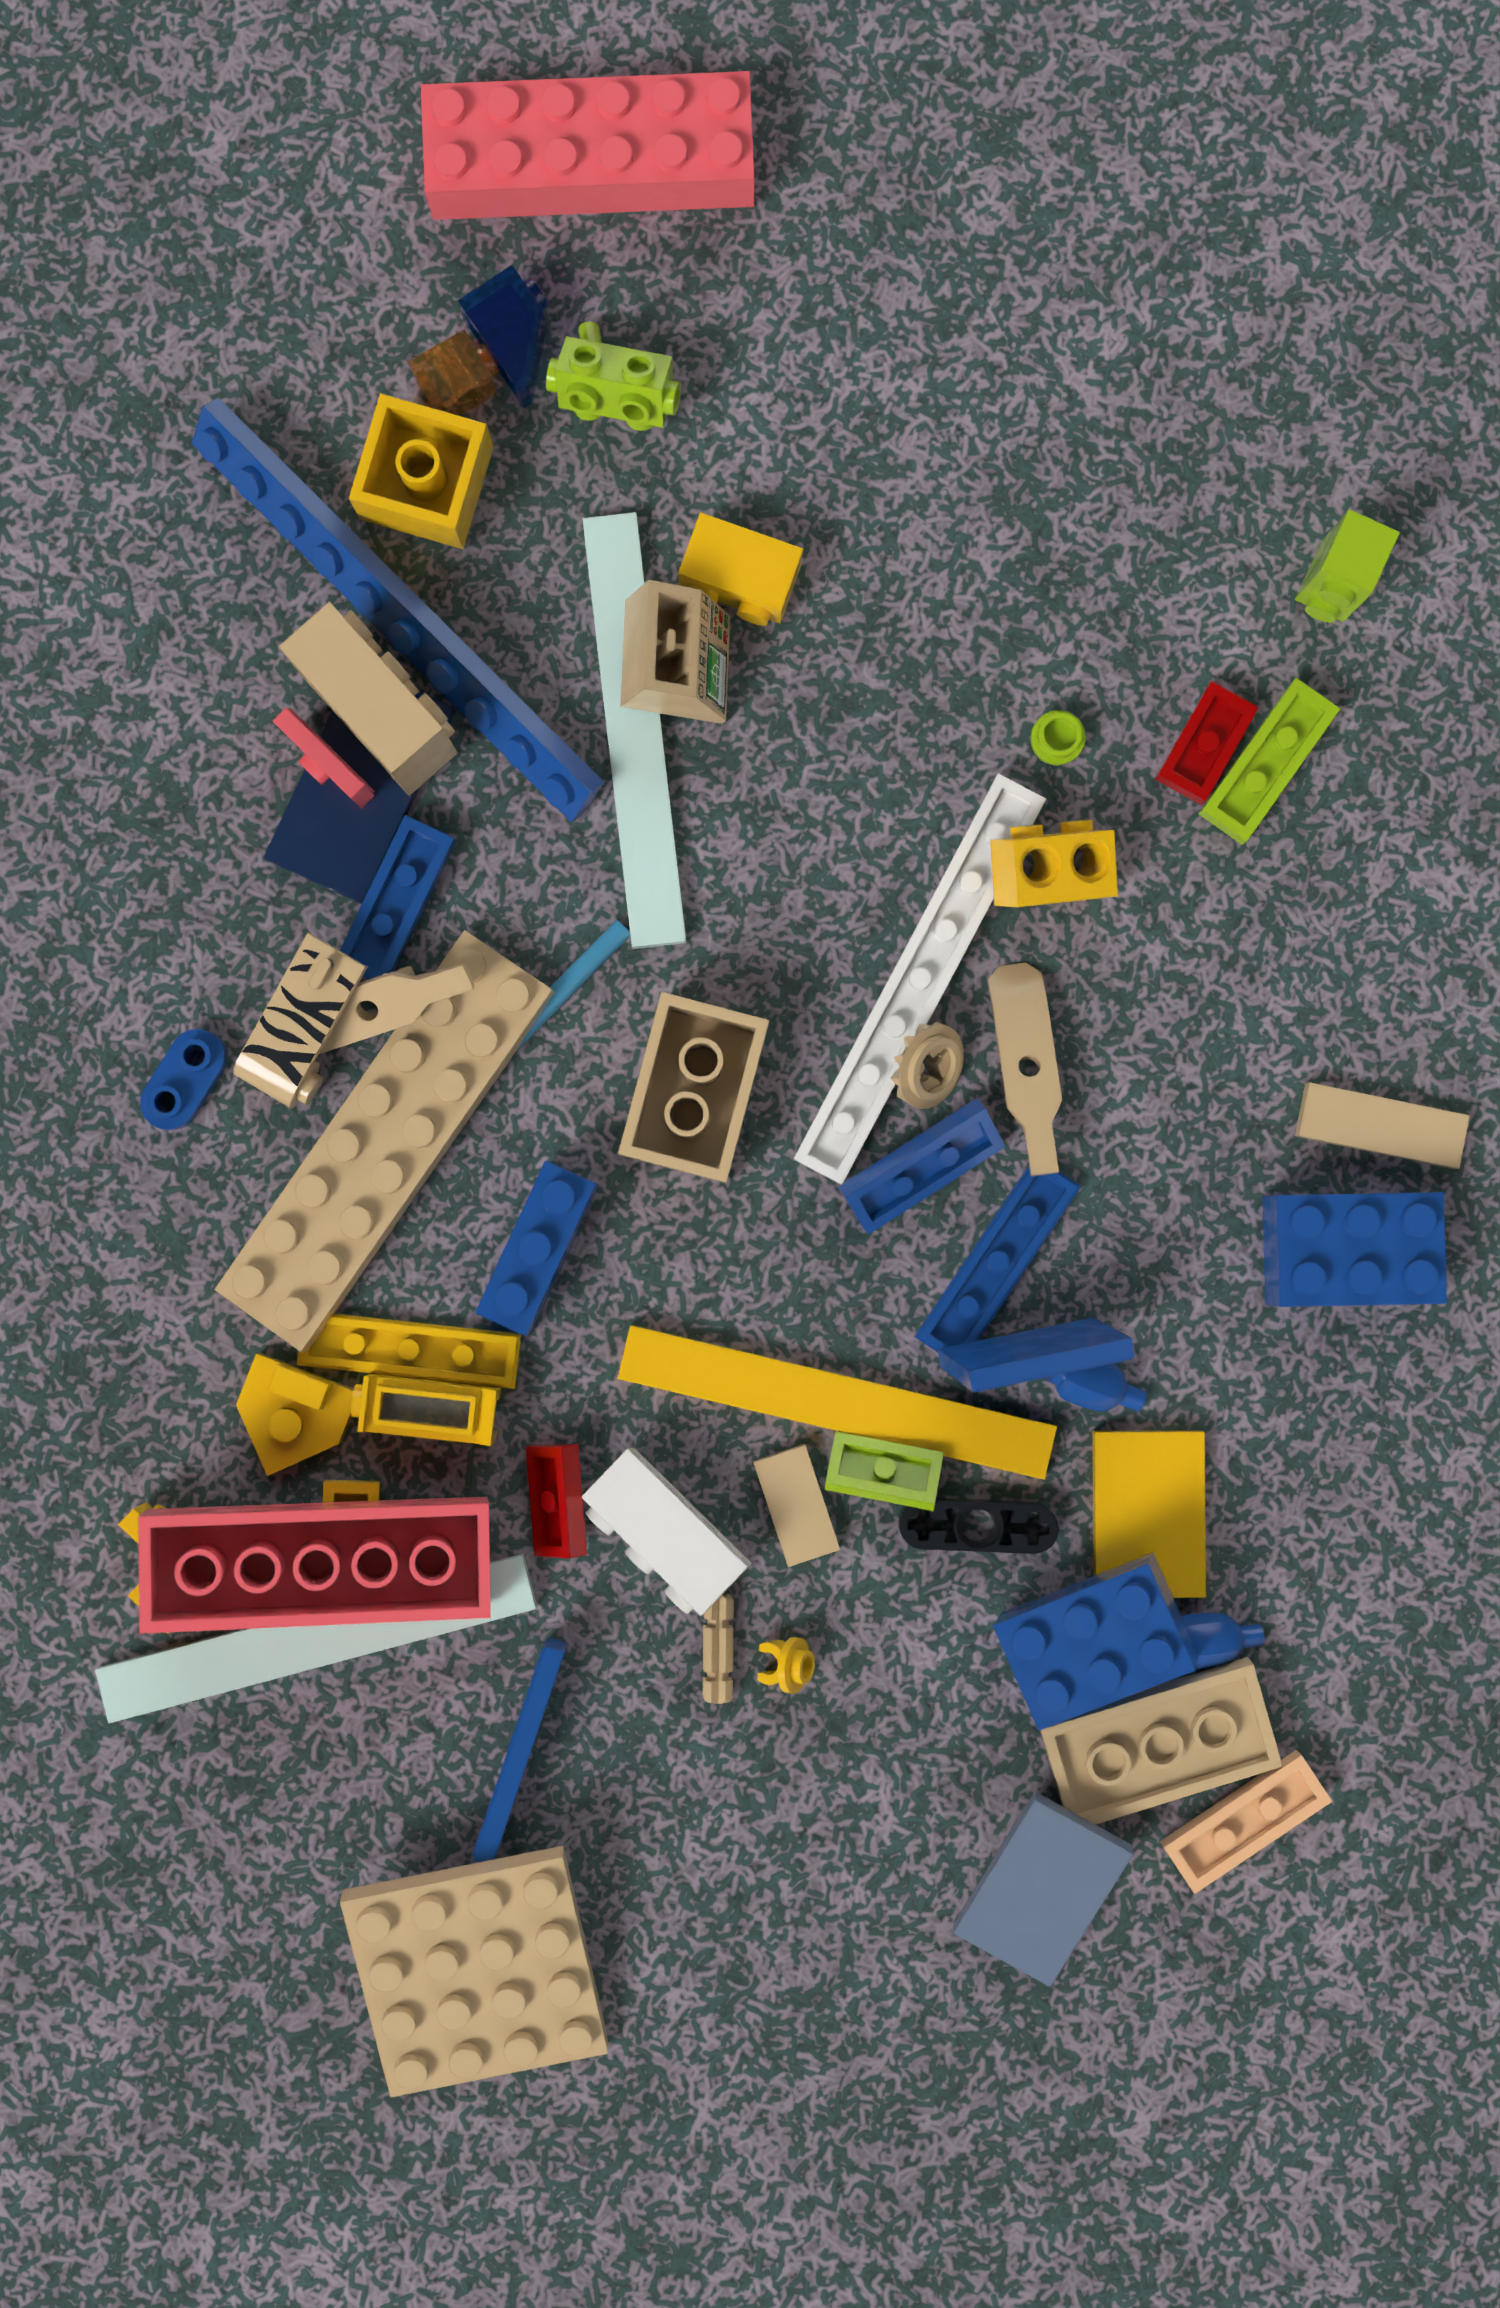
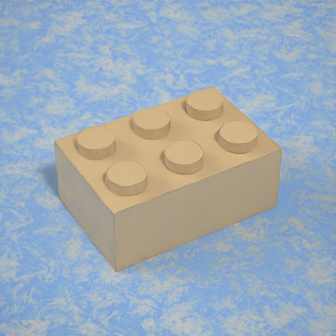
M329 601L278 647L306 682L410 796L458 753L449 739L455 733V730L447 722L448 718L426 693L418 700L416 699L415 695L419 690L411 682L409 674L388 651L381 658L378 656L383 650L372 638L373 634L352 610H349L342 616Z
M661 992L618 1154L727 1184L766 1038L769 1020Z

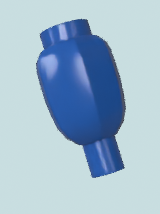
M1115 1363L1046 1377L1047 1382L1055 1384V1388L1061 1398L1090 1410L1108 1411L1120 1404L1138 1412L1146 1401V1391L1127 1384L1123 1371Z
M1198 1613L1182 1616L1199 1654L1196 1670L1210 1669L1232 1662L1239 1656L1243 1648L1263 1646L1265 1643L1264 1630L1261 1624L1240 1626L1232 1617L1222 1613Z

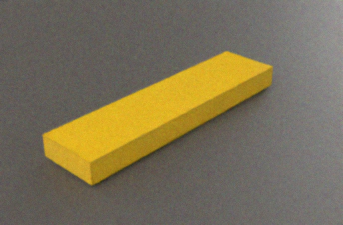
M334 1313L325 1323L327 1325L311 1348L309 1347L306 1352L298 1351L297 1365L515 1389L522 1334Z

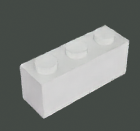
M635 1448L626 1449L581 1497L590 1506L585 1512L588 1518L607 1535H610L613 1531L617 1532L630 1545L625 1550L628 1558L648 1575L654 1569L669 1584L664 1590L665 1594L686 1614H689L694 1609L702 1616L752 1564Z

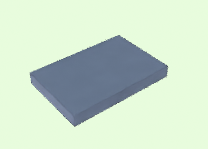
M1034 1791L953 1925V1934L1051 1987L1134 1855L1133 1846Z

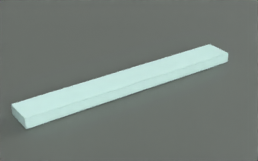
M633 512L582 518L632 949L686 943L660 713L620 707L625 600L645 583L637 514Z
M523 1553L490 1562L491 1618L239 1629L104 1665L95 1669L109 1724L535 1610L537 1603Z

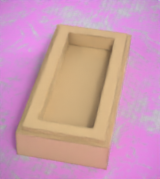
M802 1444L754 1460L753 1463L788 1567L840 1550L806 1445Z

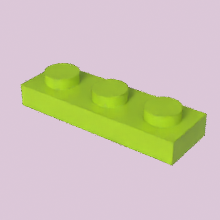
M1295 678L1198 814L1243 845L1258 827L1340 711V708L1298 678Z

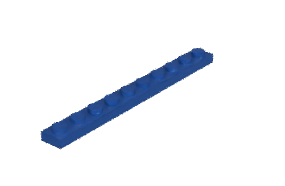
M219 398L203 405L191 443L201 453L203 458L212 463L238 489L242 497L250 501L276 527L277 531L284 538L288 539L314 565L316 570L326 577L352 603L354 608L365 616L391 642L392 646L399 653L403 654L429 680L431 685L441 692L468 719L469 723L479 730L506 757L508 762L517 768L545 796L551 805L556 807L571 823L579 818L588 809L604 781Z

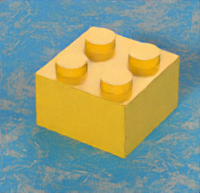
M380 393L349 495V500L359 519L464 550L494 448L487 424Z

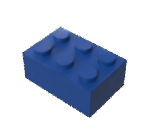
M1444 1192L1262 1196L1265 1305L1302 1307L1447 1304Z
M1153 1552L1000 1614L993 1624V1628L1038 1731L1196 1671L1199 1659L1196 1647Z

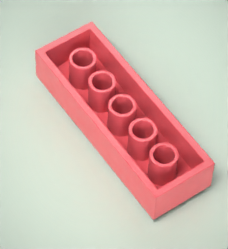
M750 71L421 84L424 186L433 220L754 207Z
M488 1497L147 1509L138 1516L139 1634L491 1618Z

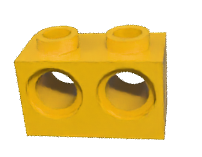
M1093 820L1059 822L1060 833L1043 834V825L1009 827L1010 838L990 840L994 906L1026 907L1117 897L1114 830H1093ZM1079 848L1083 855V864L1077 872L1073 859L1076 850ZM1028 853L1032 855L1034 860L1033 872L1029 877L1025 875L1023 870V862Z

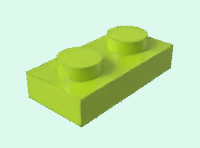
M835 1431L825 1490L933 1511L944 1452Z

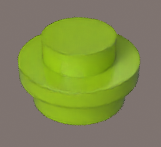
M1054 710L1042 715L1034 724L1030 737L1031 746L1036 756L1043 762L1056 766L1065 765L1075 760L1083 750L1086 739L1081 721L1072 713L1063 710Z

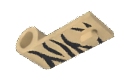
M307 933L240 1053L234 1067V1075L291 1109L296 1107L299 1102L308 1105L319 1091L324 1079L321 1075L317 1074L320 1063L316 1061V1058L365 973L367 966L315 935ZM329 959L333 961V967H331V961Z

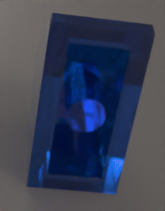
M510 265L459 299L458 304L465 324L522 407L525 408L533 403L547 332L543 310L548 307V303L536 282L531 277L523 281L514 266Z

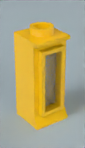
M370 1373L364 1376L363 1385L356 1384L354 1387L351 1401V1416L359 1418L357 1432H373L491 1446L496 1442L497 1431L493 1429L496 1402L501 1398L502 1387Z

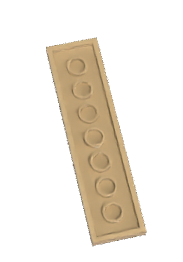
M466 930L462 932L436 971L464 962L475 985L474 989L428 1004L414 1023L394 1030L214 1289L300 1352H306L314 1344L327 1325L325 1324L327 1320L336 1312L555 993L544 983Z

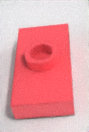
M285 708L273 720L282 732L305 753L297 762L321 785L330 778L361 809L375 796L373 794L374 790L291 708L289 710Z

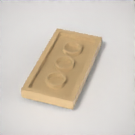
M1248 1657L1159 1684L1040 1730L1062 1807L1095 1825L1283 1767L1255 1667Z

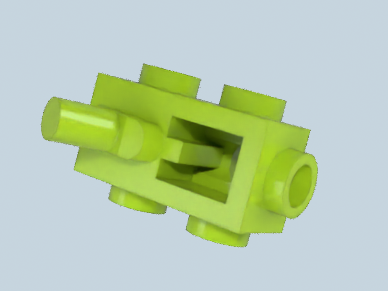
M592 321L584 322L579 326V338L566 336L559 359L551 358L546 376V389L549 392L557 393L559 408L575 411V414L580 419L586 421L596 420L601 416L624 420L629 427L638 431H645L653 426L664 428L667 415H676L680 402L681 382L673 381L672 356L602 343L599 325Z

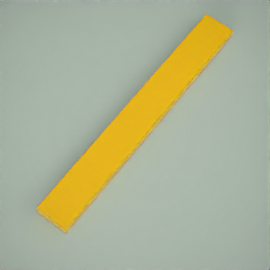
M630 1325L617 1378L844 1433L944 1452L943 1456L1043 1480L1046 1477L1057 1426L1054 1424L635 1325Z

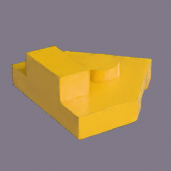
M256 1353L236 1406L266 1475L269 1476L340 1444L351 1419V1401L354 1389L262 1353Z

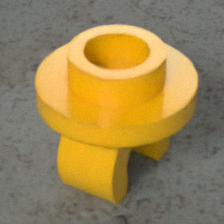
M791 1637L786 1642L783 1640H772L759 1644L760 1652L773 1654L778 1662L776 1671L758 1673L757 1680L766 1685L779 1683L781 1690L790 1694H797L804 1684L810 1682L814 1673L815 1658L813 1653L809 1651L808 1644L803 1638Z

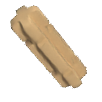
M726 1593L703 1614L704 1619H707V1625H703V1672H707V1677H703V1698L705 1702L713 1704L728 1703L733 1698L732 1677H729V1672H733V1627L729 1625V1620L733 1619L734 1600L730 1594Z

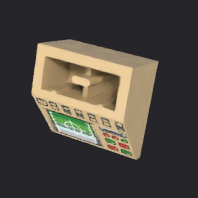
M654 580L645 582L625 600L620 707L720 724L726 721L730 615L701 589Z

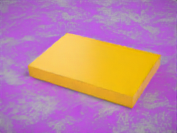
M1092 1431L1093 1576L1153 1552L1173 1598H1206L1205 1432Z

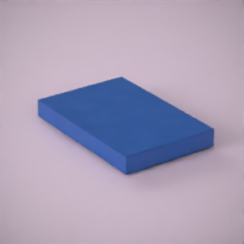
M1088 1318L938 1349L940 1368L972 1392H979L1131 1360L1134 1357V1350L1130 1336L1096 1318Z

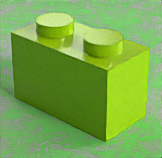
M1348 509L1321 541L1294 600L1305 604V612L1314 619L1326 623H1333L1336 619L1344 622L1373 593L1400 532Z

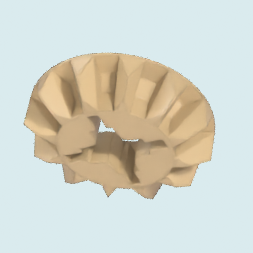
M935 1022L933 1025L919 1024L915 1036L904 1037L905 1049L903 1053L894 1056V1059L899 1064V1068L894 1072L891 1080L898 1085V1098L915 1108L928 1109L941 1103L954 1089L962 1071L964 1049L960 1036L953 1028L939 1022ZM926 1055H928L926 1063L929 1066L928 1071L931 1075L923 1073L925 1069L923 1060L925 1059Z

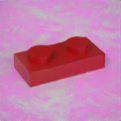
M1211 681L1205 688L1154 779L1197 804L1203 805L1259 707Z
M536 1444L525 1446L534 1556L571 1559L587 1555L586 1524L583 1512V1499L581 1498V1465L579 1462L578 1444Z

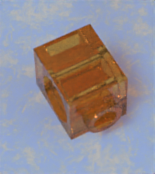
M465 329L408 361L413 378L430 408L461 416L497 395L492 377L499 374L498 368L484 343L475 347Z

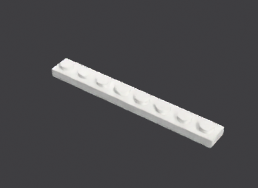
M999 773L997 774L793 1160L840 1185L843 1184L895 1086L891 1077L899 1068V1064L894 1059V1056L903 1053L905 1049L904 1037L915 1036L919 1024L927 1025L994 899L990 840L1010 838L1009 827L1033 825L1046 798Z

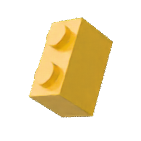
M700 512L678 572L679 585L701 589L716 604L720 602L737 608V616L749 623L766 626L768 620L781 624L802 565L803 548Z

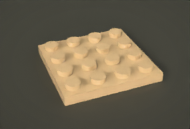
M564 1846L344 1889L342 1891L340 1904L390 2098L608 2054V2038Z

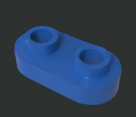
M191 1029L183 1032L175 1039L141 1094V1111L151 1125L163 1130H179L193 1121L227 1066L228 1052L224 1042L217 1035L203 1029ZM201 1046L205 1051V1059L200 1065L193 1066L189 1061V1053L194 1047ZM171 1092L176 1099V1104L173 1110L165 1113L160 1108V1099L165 1093Z

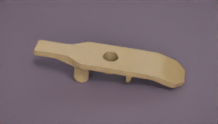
M462 962L435 972L415 975L412 967L407 966L395 972L383 973L381 976L358 983L319 1054L412 1024L428 1004L473 990L475 985L465 963ZM360 1002H373L377 1006L378 1012H366L361 1007Z
M1027 963L998 966L988 979V989L993 1010L1006 1106L1015 1117L1016 1123H1020L1023 1127L1030 1175L1039 1176L1059 1173L1052 1122L1062 1102V1094L1043 976L1040 971ZM1023 1060H1032L1038 1066V1073L1032 1077L1023 1075L1019 1070V1063Z

